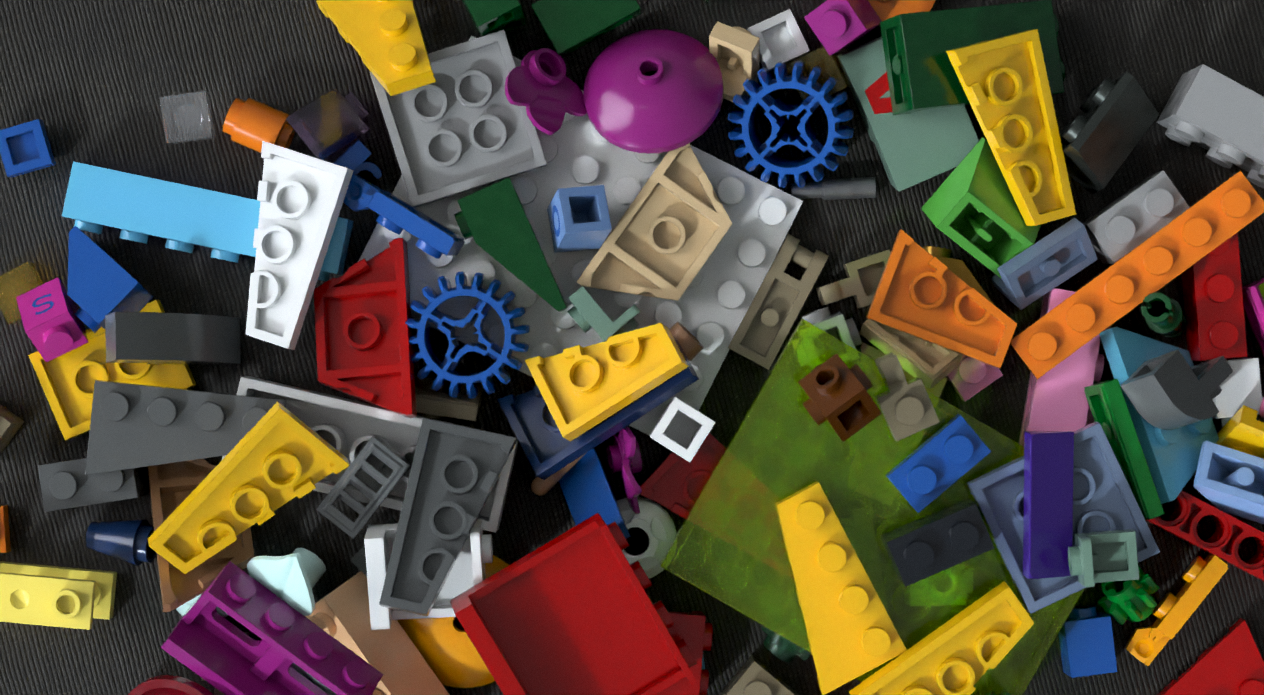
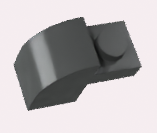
M1177 349L1145 361L1121 385V388L1138 413L1148 423L1159 429L1173 430L1218 414L1219 410L1212 399L1221 393L1222 389L1219 385L1233 370L1224 356L1190 367Z

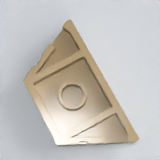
M690 143L678 149L668 151L576 281L583 287L678 301L732 225L705 171H703L691 149Z

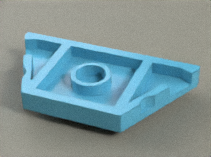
M1119 327L1107 329L1099 334L1113 377L1118 379L1120 387L1145 361L1177 349L1190 367L1194 366L1188 350ZM1121 388L1160 502L1163 504L1173 501L1197 470L1202 443L1204 441L1216 443L1219 440L1212 417L1173 430L1159 429L1148 423L1138 413Z

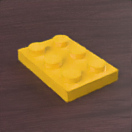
M160 300L147 303L140 311L165 313ZM102 326L96 333L91 329L85 330L88 343L51 361L45 362L38 351L28 355L65 441L90 431L95 380L188 389L196 385L188 364L106 363L105 329Z

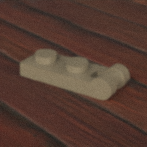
M787 234L769 271L728 346V349L767 370L770 369L829 257L828 254L818 249L812 252L799 245L800 240L790 234ZM790 261L805 268L800 281L784 273Z

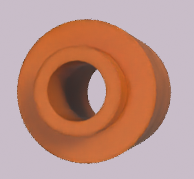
M236 98L226 115L223 132L232 135V141L261 153L262 141L289 149L296 127L290 125L291 115L251 98H248L246 101Z

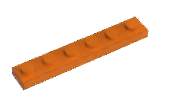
M1239 171L1014 337L1010 345L1035 378L1039 379L1141 304L1146 296L1160 290L1263 214L1264 200L1244 174Z

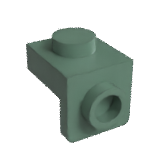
M583 286L568 297L574 305L567 311L585 333L593 327L604 342L610 336L633 331L639 326L634 317L641 311L635 304L612 322Z
M1126 529L1076 533L1075 546L1068 547L1070 575L1078 576V582L1084 588L1094 587L1095 583L1139 580L1136 531Z

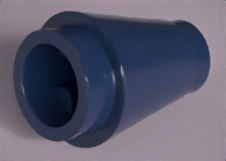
M147 520L91 522L86 533V546L88 549L96 550L137 566L143 562L151 563L157 554L148 545L147 539L154 533V526L149 525Z

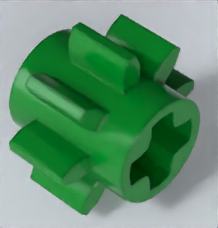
M1139 566V580L1101 583L1105 596L1099 599L1098 603L1120 625H1123L1126 620L1140 622L1146 619L1157 606L1152 594L1159 589V586Z

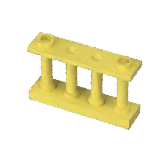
M0 561V622L90 630L92 629L93 618L107 620L113 618L117 572Z

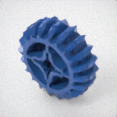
M783 61L777 62L775 65L776 78H773L770 71L765 67L759 69L757 73L761 86L756 81L748 78L743 83V87L751 97L736 94L732 100L736 106L744 111L736 110L728 114L729 121L742 125V127L735 128L728 133L730 140H744V144L735 149V156L742 157L750 153L753 158L749 160L745 169L751 172L758 164L763 166L765 170L761 174L760 180L765 183L770 179L773 172L779 173L778 186L783 188L786 187L790 174H794L795 183L798 187H804L807 180L806 171L810 173L816 182L821 181L824 173L820 164L831 171H835L839 163L831 152L839 156H846L849 151V147L838 140V138L848 139L854 135L853 128L840 125V122L853 118V110H838L837 106L847 100V93L840 92L832 97L829 91L833 89L837 80L834 77H830L823 86L819 84L816 80L820 76L822 69L818 66L813 68L809 78L802 76L804 64L801 61H797L794 64L792 75H788L787 67ZM792 88L804 91L809 96L799 104L790 105L783 102L780 98L775 100L769 93L778 89ZM758 104L766 110L764 115L769 119L772 126L771 135L763 144L760 142L754 126V115ZM819 105L824 109L828 120V137L824 146L816 139L817 134L813 131L809 122L810 115ZM803 109H806L807 111L803 114L797 126V130L800 133L795 134L793 129L791 134L785 132L777 140L776 137L781 132V127L785 122L782 115H787L789 120L791 115L797 116ZM790 144L795 145L803 152L807 150L812 156L800 160H788L775 156L773 153L780 147Z
M457 272L455 276L456 287L454 288L451 287L446 276H441L437 279L441 293L437 294L433 288L425 286L422 289V293L430 302L428 305H425L421 301L413 300L410 307L420 313L421 317L420 319L409 318L405 322L409 328L417 329V335H412L409 338L410 345L418 344L419 352H415L411 356L412 362L415 363L423 358L427 364L419 370L417 376L420 379H424L432 371L438 376L432 383V389L435 391L440 390L446 380L450 381L449 396L454 398L458 396L461 384H466L467 395L470 399L477 397V383L480 382L487 394H492L496 389L491 377L495 375L500 382L508 384L511 381V377L504 369V366L507 364L513 369L520 370L523 365L518 358L512 356L513 351L527 352L529 350V344L516 341V335L529 333L530 326L525 324L515 326L514 318L521 317L526 313V310L522 306L510 312L507 304L514 300L516 294L513 291H509L501 299L495 294L502 284L498 279H494L490 283L488 290L482 288L484 282L483 273H476L473 277L472 286H467L465 272ZM457 296L479 298L477 304L466 318L458 319L449 314L446 315L439 311L438 308L447 300ZM491 306L500 316L504 326L505 340L503 348L495 344V341L489 338L484 330V322ZM478 314L479 316L474 324L477 331L473 334H478V341L480 343L470 342L459 349L455 356V352L460 345L456 339L460 336H455L456 329L453 327L463 328L467 326L470 322L474 321ZM431 323L438 326L437 328L444 332L449 340V347L443 362L436 357L430 344L429 329ZM467 352H477L496 360L490 368L481 372L461 373L454 371Z

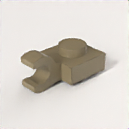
M890 249L844 264L847 275L846 279L816 288L821 306L854 296L857 308L871 305L890 256Z
M892 352L874 360L887 388V391L876 395L875 398L896 442L940 422L921 378L916 377L906 381L900 362Z

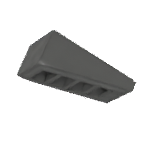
M374 435L316 510L354 539L410 469L412 463L377 435ZM372 455L376 456L393 470L389 478L368 462ZM361 469L382 485L378 492L356 476ZM349 484L353 485L371 500L366 507L345 491ZM338 498L360 514L355 522L333 506Z

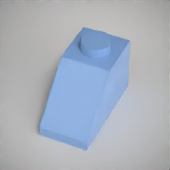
M1204 441L1201 446L1193 487L1217 509L1264 524V459L1216 443Z

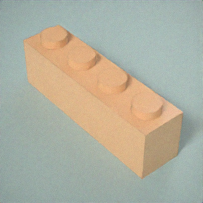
M362 571L317 601L311 615L305 616L384 674L372 695H450L398 620H392L390 629L371 630L367 576Z

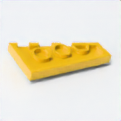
M277 401L147 539L148 545L173 566L186 574L235 542L237 535L255 523L261 525L273 517L275 510L296 496L300 499L316 488L315 484L331 473L338 474L349 467V461L343 454Z

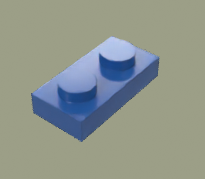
M957 414L885 476L912 508L919 513L986 457L991 450L960 414Z

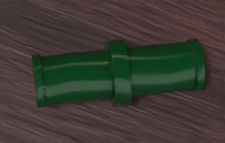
M1158 292L1151 293L1144 298L1143 302L1147 306H1141V312L1151 330L1167 338H1176L1184 333L1185 329L1181 326L1182 324L1187 325V319L1182 307L1176 300Z

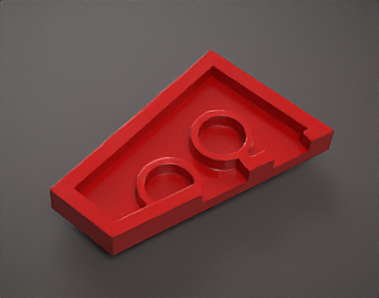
M1240 618L1229 628L1230 631L1213 647L1209 646L1197 657L1198 660L1178 679H1173L1157 695H1264V661L1246 621Z

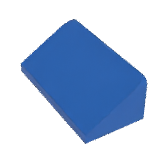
M593 448L559 480L561 489L575 525L599 513L606 525L615 521L626 539L631 536L595 448Z

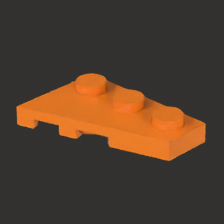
M902 229L899 230L866 318L993 367L1001 368L1017 323L978 291L956 276L935 256L933 257Z

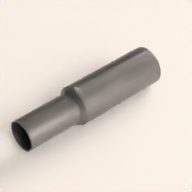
M875 177L823 179L822 182H806L804 187H798L796 183H791L792 196L798 199L876 198Z

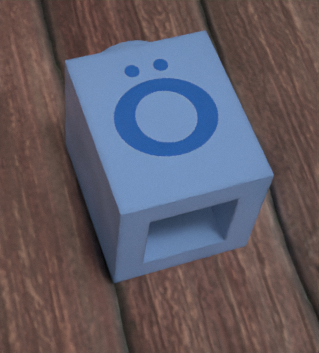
M604 185L557 189L547 208L554 253L600 249L612 230Z

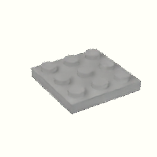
M504 30L429 53L436 82L394 96H390L376 77L369 72L413 208L547 166L536 127L527 116L526 106H517L509 103L505 95L506 77L513 68H516Z

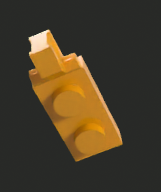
M1209 553L1205 559L1197 556L1182 575V578L1187 581L1176 596L1171 592L1165 595L1152 613L1158 619L1152 626L1135 628L1124 648L1140 662L1149 666L1167 642L1175 637L1229 569L1228 565L1214 554Z

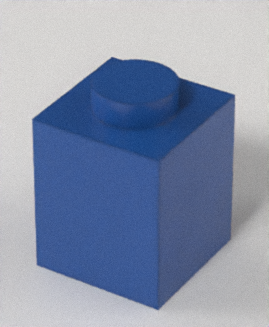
M1085 605L1068 608L1069 616L1056 617L1062 666L1065 674L1075 678L1118 672L1111 616L1102 611L1097 612L1095 605Z

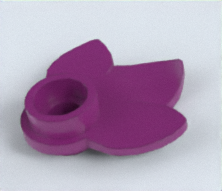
M541 48L530 51L522 59L521 66L513 68L506 77L505 95L509 103L517 106H526L527 116L532 124L548 135L555 134L561 128L565 113L575 116H585L587 114L581 89L576 83L565 76L566 65L563 59L551 49Z
M626 426L620 430L619 434L613 436V445L606 447V454L611 472H618L622 479L629 507L635 514H639L640 509L637 496L641 493V488L633 474L642 471L641 453L636 437L630 428Z

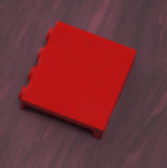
M597 513L449 600L456 617L503 695H657L685 677L691 686L698 683L690 667L697 664V661L684 639L675 643L667 629L675 625L662 601L659 600L652 604L646 594L645 589L652 586L638 561L631 565L628 563L622 550L628 547L629 544L615 521L606 525L600 514Z

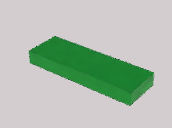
M1118 379L1102 381L1084 387L1094 421L1101 424L1145 520L1165 514Z

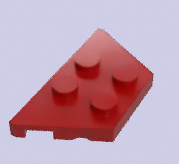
M396 238L389 242L390 247L368 261L363 258L349 267L341 277L331 278L314 289L318 381L325 386L405 417L417 418L414 363L411 360L413 345L409 343V338L412 336V328L405 324L411 318L408 249L404 238Z

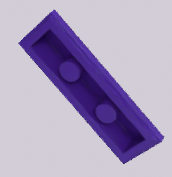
M1025 431L1023 575L1028 579L1071 576L1068 564V547H1073V431Z

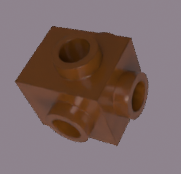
M837 353L824 363L816 366L808 375L798 381L809 397L802 403L806 411L818 426L827 421L842 442L882 414L867 392L873 387L868 377L857 363L848 368Z

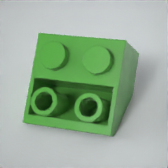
M983 137L921 207L922 211L936 228L1000 278L1001 276L997 268L1035 244L1040 225L1026 226L987 140Z

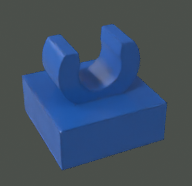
M359 139L333 163L351 169L356 174L362 170H368L377 179L382 176L381 170L376 164L365 161L372 152Z

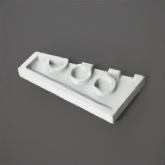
M262 141L261 158H264L262 181H259L257 201H260L258 229L254 230L253 248H256L255 269L250 276L246 335L295 350L353 170Z

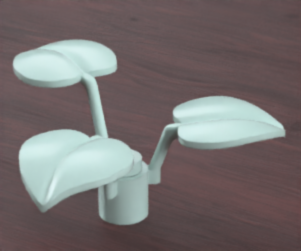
M296 548L292 554L285 556H256L247 564V570L252 578L304 616H309L314 611L315 600L312 588L326 571L323 561L316 554L305 548ZM200 595L179 606L176 610L183 616ZM216 607L217 612L222 617L228 616L226 612ZM294 662L292 663V667L324 692L329 695H337Z

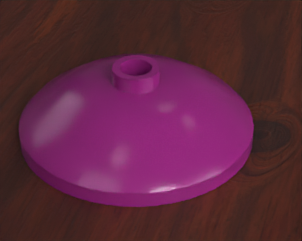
M651 29L626 35L606 47L596 57L588 70L583 96L587 115L594 128L602 137L622 149L650 154L678 149L700 137L711 126L720 111L724 95V85L720 66L716 58L701 42L677 31ZM650 71H656L652 76L643 75Z

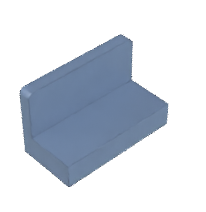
M1074 217L998 267L1001 278L997 275L992 277L994 286L1022 310L1098 260L1085 225Z

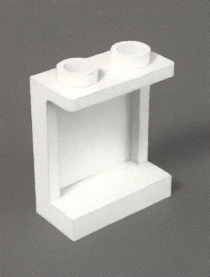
M477 519L428 616L382 607L379 605L398 523L368 525L364 544L371 630L390 629L392 620L456 617L449 600L485 580V563H493L492 535H483L482 519Z

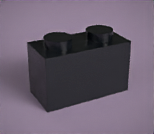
M968 498L880 535L898 579L905 586H909L995 548L976 503Z

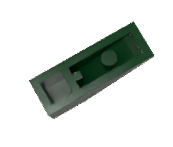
M506 178L457 200L462 211L455 213L454 216L465 240L473 237L478 246L558 312L568 308L510 178Z

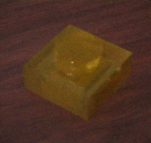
M824 46L786 64L789 75H792L794 64L797 61L803 62L804 70L802 76L809 78L815 66L820 67L822 71L816 80L819 84L823 86L830 77H834L837 80L833 89L829 91L830 95L849 85L835 55L830 56ZM797 89L802 101L809 96L808 93Z
M27 261L0 276V309L8 324H14L22 320L16 297L43 284L32 262Z

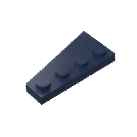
M675 339L689 367L571 442L562 437L537 385L533 386V390L518 396L511 394L497 399L536 476L543 480L547 479L699 380L678 340Z

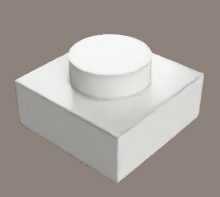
M790 9L747 29L752 35L760 38L759 60L762 66L769 71L775 69L777 62L783 61L788 63L810 51Z

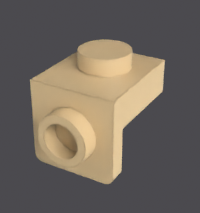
M717 21L709 35V52L713 54L720 66L724 85L723 98L733 102L732 100L736 94H746L743 83L748 78L754 80L759 71L760 38L752 35L742 27H731Z

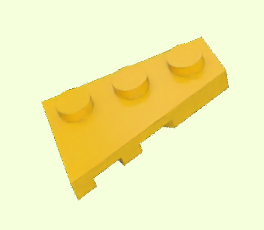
M316 0L319 9L336 25L340 35L358 52L363 63L390 96L436 82L413 0Z
M662 323L610 336L607 341L586 347L577 345L563 349V353L546 358L537 356L525 359L562 437L570 442L689 367L669 328Z

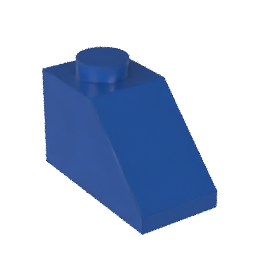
M77 226L70 230L67 295L80 306L74 314L96 333L101 326L105 329V315L113 312H140L153 296Z

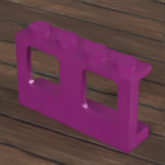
M231 561L181 617L161 646L164 651L225 695H329L298 673L292 667L293 662L337 695H372L384 675ZM216 607L226 612L260 637L261 640L252 639L222 617L217 612Z

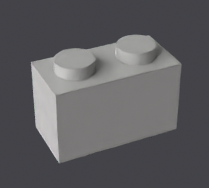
M1163 170L1151 174L1082 224L1085 225L1096 255L1103 265L1118 261L1190 207Z

